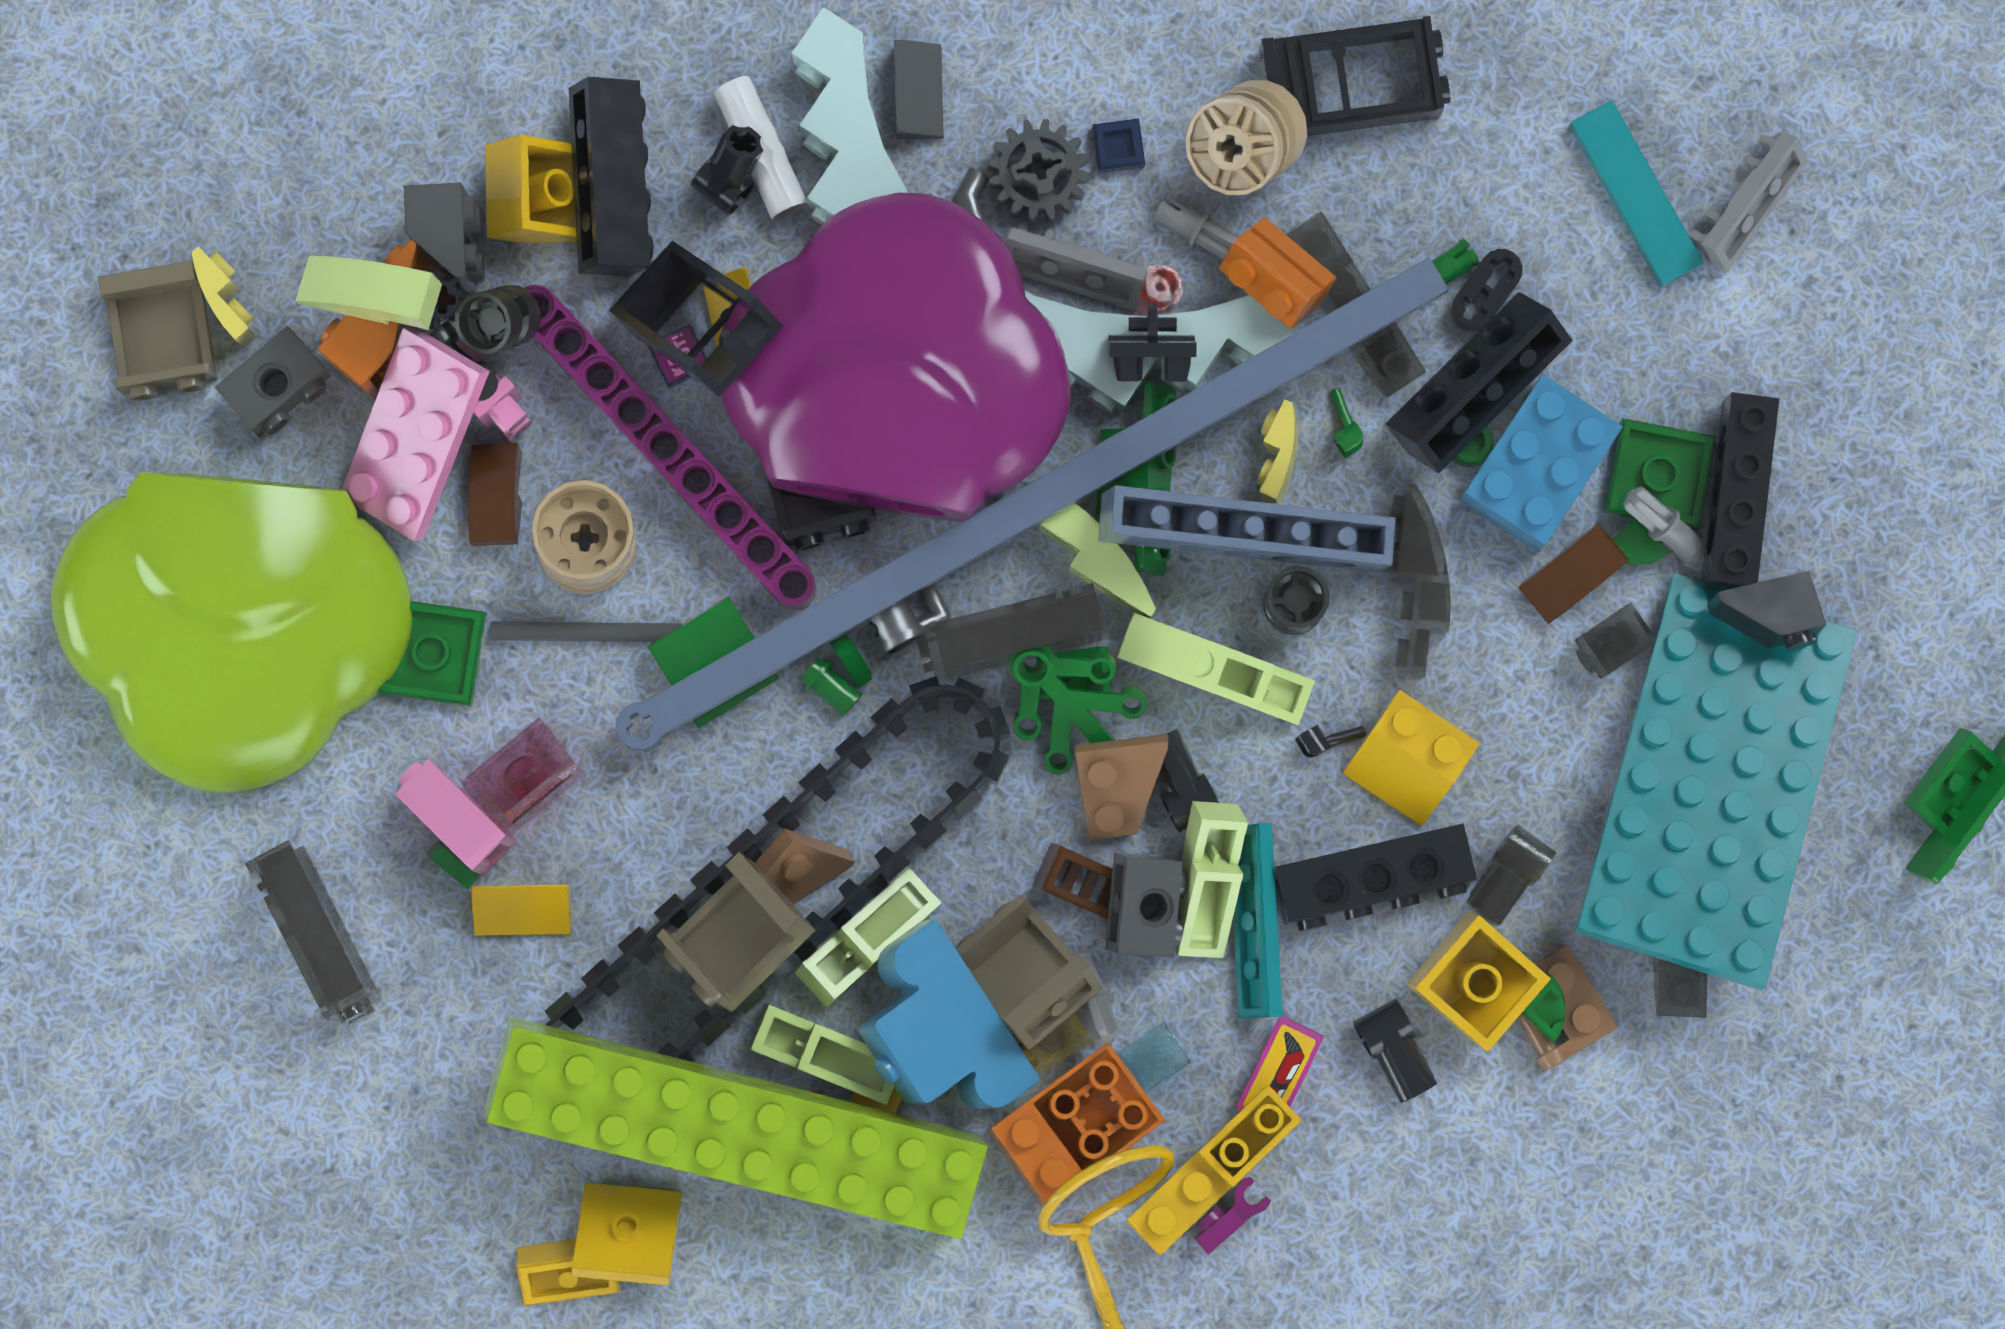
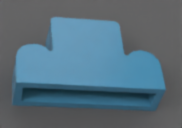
M936 918L917 923L882 950L878 959L879 975L887 986L896 990L900 989L902 994L859 1026V1034L876 1058L874 1066L878 1074L886 1083L894 1085L907 1105L914 1106L930 1103L957 1083L959 1097L967 1107L974 1110L999 1108L1010 1104L1041 1080Z

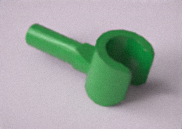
M1335 388L1330 391V395L1339 422L1343 428L1331 436L1343 457H1348L1362 448L1363 432L1349 414L1341 388Z

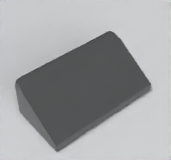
M894 40L897 139L944 138L941 44Z

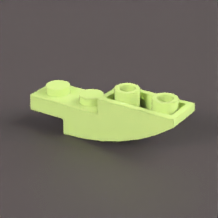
M1133 612L1116 654V658L1298 726L1315 680Z

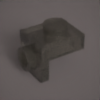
M1630 602L1574 639L1579 647L1576 653L1582 665L1588 672H1595L1602 679L1654 645L1656 638Z

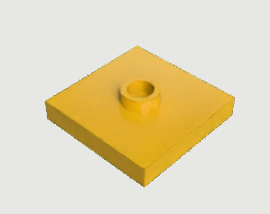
M585 1182L571 1268L572 1277L669 1286L682 1192Z

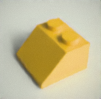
M520 134L485 145L487 238L521 244L577 242L571 143Z
M1399 690L1392 697L1342 774L1422 827L1454 784L1480 743Z
M1467 912L1408 980L1406 985L1444 1019L1488 1052L1551 978L1480 915Z

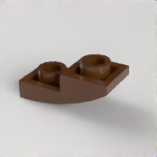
M518 443L471 445L468 483V528L471 546L518 544L522 501L518 495L522 451Z
M1598 522L1563 548L1558 556L1524 580L1518 588L1544 620L1550 624L1621 568L1629 558Z

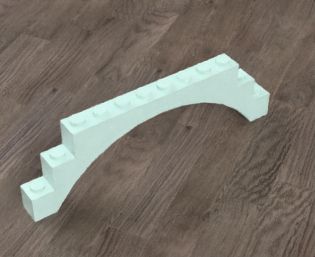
M823 7L792 52L794 65L798 67L795 72L800 78L816 88H819L822 83L826 85L799 125L801 136L806 138L803 145L808 150L825 160L829 155L834 157L807 197L809 208L814 210L811 217L820 225L831 216L855 203L898 192L908 193L883 147L868 98L863 32ZM1025 291L1026 298L1050 321L1058 334L1068 366L1070 387L1076 382L1090 391L1087 396L1088 400L1100 409L1111 413L1113 408L1124 413L1153 368L1155 367L1161 371V357H1143L1142 381H1117L1113 357H1109L1108 335H1147V332L1128 331L1129 317L1147 316L1085 311L1037 297ZM1250 295L1198 311L1158 315V317L1177 318L1176 332H1158V335H1195V341L1197 342L1196 357H1191L1187 381L1162 382L1178 392H1182L1185 387L1193 391L1197 389L1225 346L1232 350L1229 357L1239 365L1287 338L1292 330L1279 319L1271 316Z

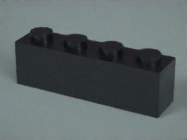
M586 77L568 88L578 273L632 276L650 267L654 251L653 239L648 233L647 215L651 207V195L646 188L645 167L648 162V147L643 142L642 127L646 113V104L641 96L640 80Z

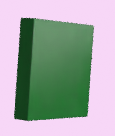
M1622 418L1620 425L1623 428L1617 436L1604 513L1634 518L1624 509L1623 502L1630 490L1643 487L1665 507L1675 508L1679 511L1680 520L1691 529H1700L1716 436Z
M727 596L650 644L647 648L672 686L752 641L755 637L730 597ZM777 673L769 676L695 718L693 721L699 729L780 677Z
M411 601L410 610L412 611L413 619L408 647L389 681L386 680L380 686L377 693L472 707L487 613L485 611Z

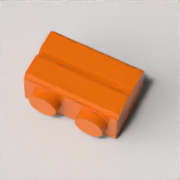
M1265 217L1235 240L1219 267V270L1229 277L1234 285L1241 287L1260 303L1271 316L1279 319L1290 330L1322 304L1336 281L1335 275Z

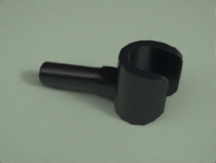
M1315 725L1295 738V741L1306 757L1313 758L1338 744L1365 738L1366 732L1365 728L1360 726L1333 733L1325 738L1319 726Z

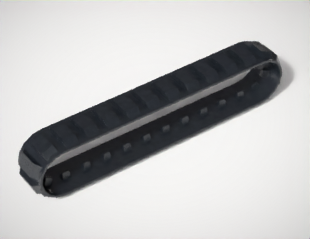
M936 676L909 685L912 696L905 699L900 705L892 698L870 717L876 727L866 736L862 737L857 731H854L834 749L840 758L835 764L826 770L819 763L798 782L805 791L790 803L783 795L762 814L769 822L756 835L747 828L726 848L733 856L723 865L718 867L711 860L691 878L690 881L696 889L684 900L675 893L654 912L660 921L652 929L646 932L644 928L638 926L617 946L624 953L612 965L607 960L602 959L581 978L587 987L575 997L571 992H565L549 1006L545 1013L551 1020L545 1025L559 1028L564 1023L572 1030L580 1025L584 1019L578 1010L599 991L611 997L620 988L614 977L634 959L637 958L646 965L656 956L651 944L658 939L657 934L663 928L668 930L673 925L679 929L690 918L687 912L708 893L714 895L725 884L723 879L731 873L725 865L738 852L755 863L762 855L759 847L778 829L796 830L800 823L794 815L816 795L827 802L836 793L831 782L849 765L853 763L861 770L868 765L872 759L866 750L887 731L898 738L908 728L902 718L911 709L921 704L925 712L929 713L940 709L938 698L951 697L956 699L953 709L964 715H967L972 706L982 712L986 719L975 724L979 738L993 736L994 749L992 755L978 752L973 765L983 771L981 775L967 788L957 781L951 785L946 792L952 802L931 821L920 813L910 823L916 834L896 853H893L886 846L877 852L874 857L880 864V867L859 886L850 879L846 880L838 888L845 899L823 919L814 911L806 917V920L814 927L815 931L737 1007L747 1015L768 996L762 986L775 975L780 981L784 982L803 963L802 959L797 955L810 942L817 949L824 945L840 930L833 921L846 910L855 916L875 898L874 894L869 890L882 877L889 884L893 883L912 866L905 857L917 845L925 852L931 849L947 834V830L942 826V823L950 815L955 813L963 820L983 801V798L977 791L985 782L998 784L1009 761V755L1000 751V741L1010 737V731L1001 706L989 709L986 702L983 701L985 689L960 677L954 686L948 684L940 685ZM723 1008L717 1015L713 1016L704 1009L694 1018L700 1028L695 1035L679 1049L670 1042H667L658 1053L690 1062L697 1061L690 1051L701 1041L708 1047H712L729 1032L732 1026L727 1022L726 1018L733 1012Z

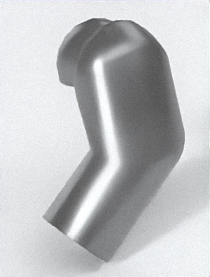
M969 168L953 196L952 202L974 214L991 227L990 219L983 216L978 202L989 178L978 170Z

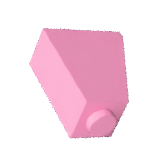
M428 759L423 765L418 761L415 762L399 778L398 783L402 787L395 795L472 871L484 876L517 841L431 760Z

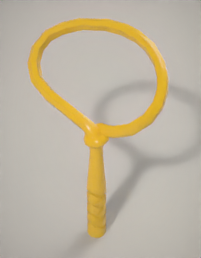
M1147 1145L1124 1150L1093 1163L1061 1185L1044 1204L1038 1216V1226L1041 1231L1050 1236L1069 1235L1070 1241L1076 1242L1091 1295L1100 1319H1102L1101 1323L1104 1329L1124 1328L1113 1297H1111L1110 1288L1088 1240L1092 1234L1091 1227L1147 1194L1168 1176L1174 1166V1153L1170 1148L1163 1145ZM1149 1157L1162 1158L1157 1169L1145 1180L1085 1215L1079 1223H1050V1217L1059 1204L1092 1178L1131 1161Z

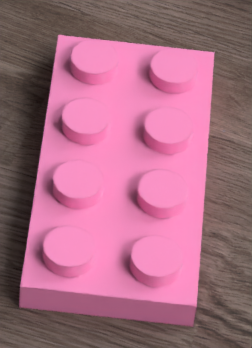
M414 326L403 328L342 487L343 490L347 491L353 504L413 541L424 539L490 371Z

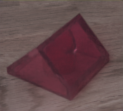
M539 717L469 774L466 780L503 830L514 835L582 779L586 773Z

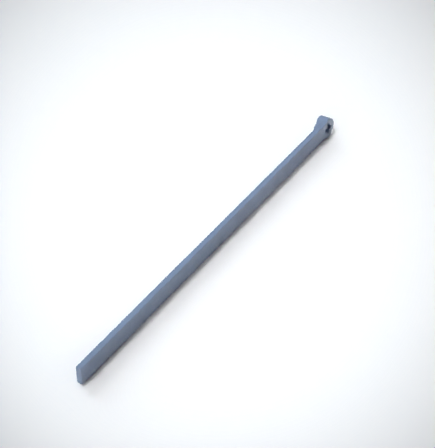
M1430 257L1426 258L979 511L970 519L963 520L646 701L627 705L620 712L616 721V731L619 739L628 748L644 752L655 750L662 744V737L1446 294L1449 290ZM639 715L643 719L651 717L654 722L648 727L650 736L642 739L638 734L630 736L629 729L633 726L632 720Z

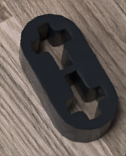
M1507 249L1490 251L1458 292L1451 305V316L1454 323L1460 329L1467 332L1479 331L1496 315L1521 279L1523 266L1520 258L1514 252ZM1502 261L1507 262L1510 265L1507 273L1512 279L1509 281L1506 278H1502L1492 289L1486 284L1493 274V269L1488 265L1490 263L1499 265ZM1482 292L1487 296L1480 308L1485 317L1481 318L1475 315L1471 320L1466 319L1463 316L1466 308L1461 302L1465 300L1471 303Z

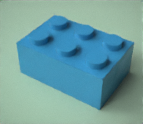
M1542 374L1458 501L1536 552H1539L1547 544L1623 426Z

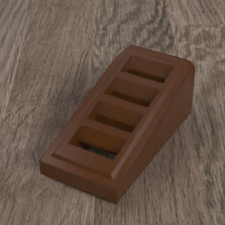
M1051 843L1034 880L1033 887L1108 919L1109 909L1106 906L1110 900L1112 868L1061 845ZM1065 859L1069 860L1070 863L1058 887L1054 883ZM1081 867H1085L1088 871L1078 895L1071 893ZM1101 874L1107 878L1096 903L1089 901V898Z

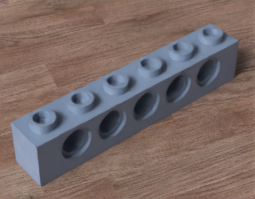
M1115 485L1102 493L1098 541L1378 572L1392 566L1396 518Z

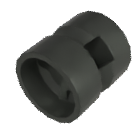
M508 284L468 295L460 302L455 313V328L459 339L466 348L478 354L488 355L528 343L538 331L541 312L536 299L528 290L518 285Z
M1301 566L1284 569L1273 578L1264 595L1263 609L1266 619L1276 630L1284 634L1299 635L1309 632L1324 616L1329 606L1330 593L1325 580L1316 571Z

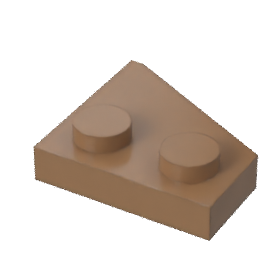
M1168 734L1076 745L1075 756L1089 840L1137 835L1168 750Z
M784 828L755 863L789 901L794 904L852 867L855 861L845 848Z

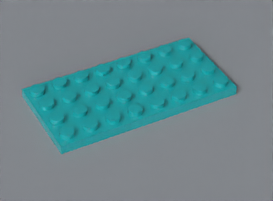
M1674 573L1666 593L1574 932L1762 991L1767 985L1858 630L1825 620L1826 626L1814 638L1815 642L1812 645L1794 651H1787L1785 645L1769 649L1710 615L1707 605L1717 592L1728 589L1705 586L1702 581Z

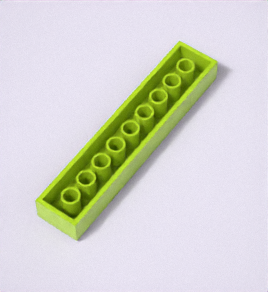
M511 1016L484 1107L486 1123L961 1240L988 1149V1145L976 1133Z

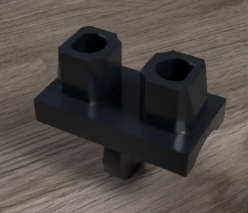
M1148 304L1147 317L1128 318V331L1147 332V335H1108L1109 357H1113L1117 381H1142L1143 357H1161L1162 381H1187L1191 357H1196L1197 352L1195 335H1158V332H1176L1177 318L1158 317V304Z

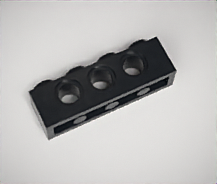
M1518 292L1385 424L1410 456L1439 474L1573 340L1551 309Z
M1731 392L1722 401L1701 581L1705 586L1732 589L1758 583L1780 398Z
M1464 823L1274 867L1275 882L1285 924L1297 923L1299 931L1327 925L1325 916L1344 912L1346 921L1373 915L1372 905L1390 901L1392 910L1420 904L1419 894L1435 890L1438 892L1439 899L1467 893L1466 883L1477 880ZM1416 855H1424L1434 864V875L1427 882L1416 880L1410 872V862ZM1378 866L1386 872L1388 883L1384 891L1376 893L1365 887L1363 873L1367 867ZM1321 877H1332L1339 882L1341 896L1337 902L1325 903L1318 898L1316 884Z

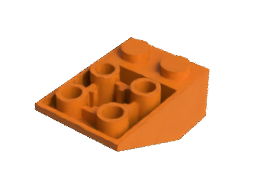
M412 239L404 247L401 245L396 246L383 262L421 271H427V268L430 266V262ZM346 315L342 320L336 318L326 327L320 337V341L323 343L317 350L334 368L373 400H376L402 329L410 327V325L389 321L387 325Z
M1104 1044L987 1130V1132L1043 1208L1051 1195L1075 1174L1108 1156L1129 1149L1166 1120L1112 1046Z

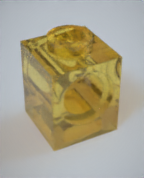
M1075 1012L1057 1026L1065 1035V1044L1059 1052L1053 1054L1046 1053L1040 1049L1038 1043L1028 1050L1022 1042L1018 1043L1033 1068L1039 1065L1044 1073L1093 1042Z

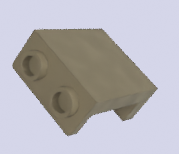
M192 260L98 276L100 295L107 301L118 378L114 379L115 387L124 396L130 395L131 400L141 401L158 397V390L177 387V391L183 393L203 390L206 388V381L218 379L205 296L200 287Z
M740 852L725 865L733 876L675 933H671L663 928L657 934V937L667 947L662 952L664 958L679 973L682 974L687 970L696 982L691 985V988L696 995L709 1007L717 1003L731 1012L815 931L814 927L763 870Z
M1019 895L1012 902L1002 905L996 911L993 918L975 933L964 937L956 948L1003 1022L1028 1050L1032 1049L1103 988L1090 967L1078 954L1075 955L1036 913L1023 895Z

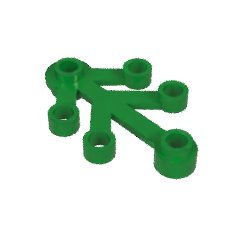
M1030 639L1017 644L1010 654L1009 670L1013 678L1021 683L1020 706L1013 719L1015 735L1027 741L1039 736L1042 729V717L1037 711L1040 687L1054 701L1051 740L1044 752V766L1052 774H1064L1072 766L1073 752L1069 746L1071 721L1091 743L1115 740L1114 737L1089 710L1121 713V715L1129 719L1142 716L1146 710V694L1137 686H1127L1120 693L1069 688L1059 677H1089L1096 684L1110 682L1116 673V661L1108 652L1098 651L1089 658L1056 655L1052 647L1047 643ZM1028 656H1037L1041 659L1042 663L1037 667H1030L1024 660ZM1098 662H1104L1109 665L1110 669L1106 673H1097L1092 667ZM1128 697H1136L1141 703L1135 708H1130L1123 701ZM1028 718L1032 719L1036 726L1027 730L1023 729L1019 722L1022 719ZM1054 753H1062L1066 756L1067 760L1061 764H1056L1049 757Z

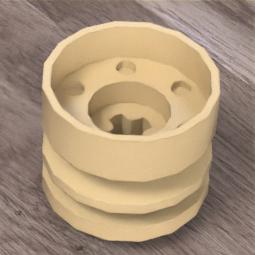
M1268 80L1244 81L1204 104L1192 117L1185 137L1187 158L1195 174L1209 188L1226 195H1247L1262 188L1275 177L1290 169L1299 159L1308 137L1306 117L1298 100L1283 86Z
M588 480L564 483L549 492L536 509L532 533L539 563L549 579L565 591L582 595L605 592L620 583L631 569L637 549L631 512L621 496L605 484ZM583 533H591L593 541L598 542L590 544L589 551L587 552L580 551L579 544L576 543L582 540Z

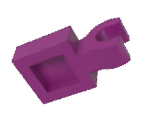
M1251 1177L1242 1179L1234 1189V1203L1231 1207L1222 1212L1216 1206L1196 1223L1201 1232L1194 1239L1207 1254L1211 1253L1245 1224L1250 1217L1263 1212L1269 1206L1271 1200L1267 1196L1253 1205L1245 1201V1190L1255 1182Z

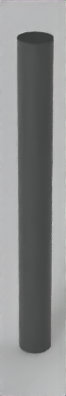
M492 621L491 639L503 641L655 642L683 623Z

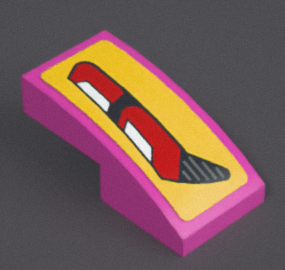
M1284 1015L1279 1017L1235 1108L1241 1110L1267 1085L1290 1107L1312 1064L1324 1035Z

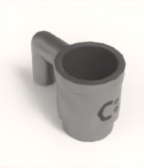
M935 583L918 592L929 613L916 618L905 599L867 621L883 656L894 654L919 641L925 635L949 624L951 620L950 611Z

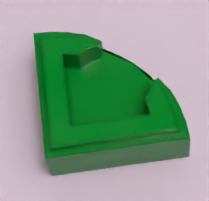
M1636 518L1612 539L1629 558L1625 564H1651L1669 552L1659 541H1654L1649 537V530Z
M847 633L829 642L858 688L872 680V672Z
M437 841L427 852L432 861L466 889H469L479 878L478 873L466 866L442 841Z
M1548 974L1551 980L1521 1014L1554 1043L1564 1027L1565 1000L1559 983L1551 974Z

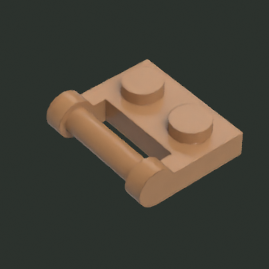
M1568 944L1534 963L1546 975L1551 974L1562 988L1565 1000V1019L1562 1032L1567 1040L1556 1046L1522 1014L1517 1018L1539 1054L1536 1060L1543 1072L1558 1065L1571 1055L1618 1028Z

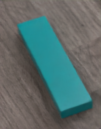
M1613 100L1571 121L1569 127L1659 287L1662 288L1702 267L1704 261Z
M1272 823L1247 825L1238 863L1243 877L1233 915L1239 1019L1283 1017Z

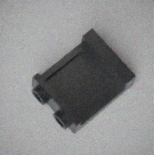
M767 478L784 542L787 546L795 544L797 551L821 546L824 544L823 536L841 531L843 538L865 534L870 531L869 523L877 521L874 506L858 507L774 488Z

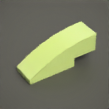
M309 256L295 301L298 304L387 325L389 321L428 330L442 284L433 273L353 258Z
M1073 504L1039 524L1040 532L1077 554L1069 567L1070 573L1132 612L1152 619L1156 608L1143 580L1129 557L1117 543L1098 541L1099 523L1077 504Z
M1192 801L1182 856V869L1186 870L1187 890L1185 896L1179 898L1178 917L1182 919L1183 935L1180 945L1175 947L1178 956L1224 958L1243 877L1238 863L1248 821L1238 804Z
M908 868L842 926L832 938L805 960L795 974L828 1008L878 963L880 953L887 945L917 923L923 922L942 903L917 875Z
M766 1003L748 1048L750 1050L887 1105L894 1085L886 1083L878 1074L874 1066L876 1058L867 1044Z

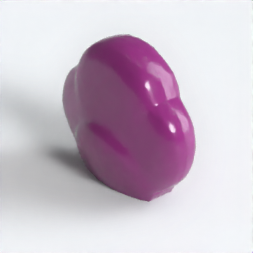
M898 192L855 203L827 219L812 235L797 257L770 270L747 289L784 326L724 391L721 397L730 421L739 436L759 456L768 480L776 489L858 507L874 506L875 510L962 522L983 510L988 499H992L1015 487L1032 474L1048 456L1060 436L1069 413L1071 388L1065 353L1058 334L1050 321L1026 298L1022 276L1008 246L989 225L952 201L930 194ZM737 304L729 320L723 326L722 332L726 329L733 330L747 315L746 312L748 310Z

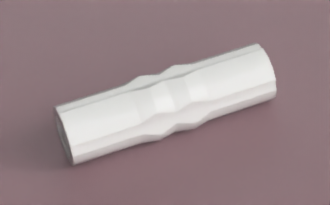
M738 77L718 87L713 93L729 128L732 125L743 128L749 126L761 136L760 144L764 151L751 176L772 221L782 220L807 207L808 202L750 77Z

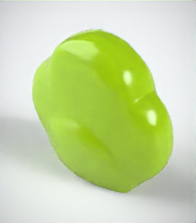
M143 470L128 487L125 496H119L98 508L74 532L57 563L50 597L53 624L67 660L82 680L106 698L112 718L126 745L157 772L188 787L211 793H237L258 789L288 778L313 761L333 735L341 718L371 701L379 694L377 691L386 680L389 681L408 647L413 619L412 611L410 610V603L412 601L411 591L399 558L380 532L365 519L357 517V509L346 490Z

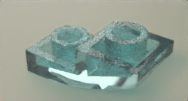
M1165 1022L1117 1052V1055L1145 1093L1191 1063Z

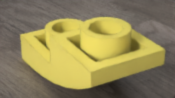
M198 246L192 252V258L203 294L223 327L244 348L257 335L248 326L254 318L235 298L228 304L225 302L239 289L229 279L236 271L217 251L208 257Z
M1284 399L1279 411L1272 409L1269 412L1261 429V435L1265 436L1263 442L1266 451L1277 456L1275 461L1267 459L1257 478L1256 484L1261 486L1259 493L1264 503L1282 505L1295 467L1298 447L1297 417L1293 403Z

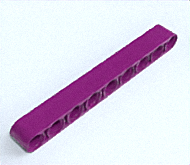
M537 284L526 286L524 289L528 290L536 300L547 301L550 305L548 314L540 320L538 331L533 337L537 343L779 604L790 610H800L810 605L815 598L816 583L808 567L549 289ZM575 334L581 337V347L577 352L570 355L558 352V343L565 335ZM601 368L610 369L614 373L613 382L610 386L600 390L590 386V376L594 371ZM636 402L646 407L645 416L640 422L628 424L621 420L622 410L628 404ZM663 437H671L678 441L676 453L666 459L653 455V447L657 440ZM697 471L705 472L710 476V484L705 491L694 494L685 489V481L690 474ZM726 506H735L742 510V520L734 528L727 529L717 524L718 513ZM757 541H769L775 546L774 556L766 563H756L749 558L750 548ZM791 575L802 576L808 584L805 593L798 598H788L781 592L783 581Z

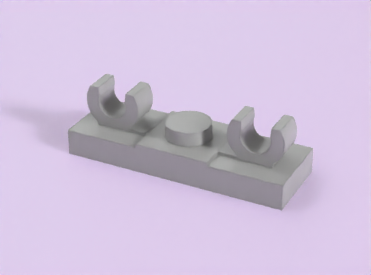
M1784 131L1777 141L1770 136L1761 135L1758 140L1762 148L1768 153L1762 159H1756L1750 155L1744 158L1751 173L1745 181L1735 187L1730 202L1727 204L1728 208L1721 216L1717 211L1706 210L1704 216L1714 226L1712 230L1707 234L1699 233L1694 229L1690 232L1697 247L1705 250L1713 266L1726 273L1730 270L1808 163V159L1797 137Z
M1023 221L1018 229L1011 227L1006 245L1010 249L1022 277L1136 311L1148 269L1143 268V257L1138 256L1133 265L1118 260L1120 250L1113 249L1109 257H1107L1103 253L1087 249L1083 246L1062 240H1053V229L1047 228L1043 237L1028 232L1030 222Z

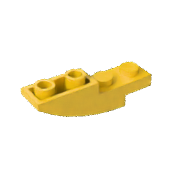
M1267 1085L1177 1169L1125 1221L1158 1256H1161L1230 1188H1233L1288 1135L1302 1119Z

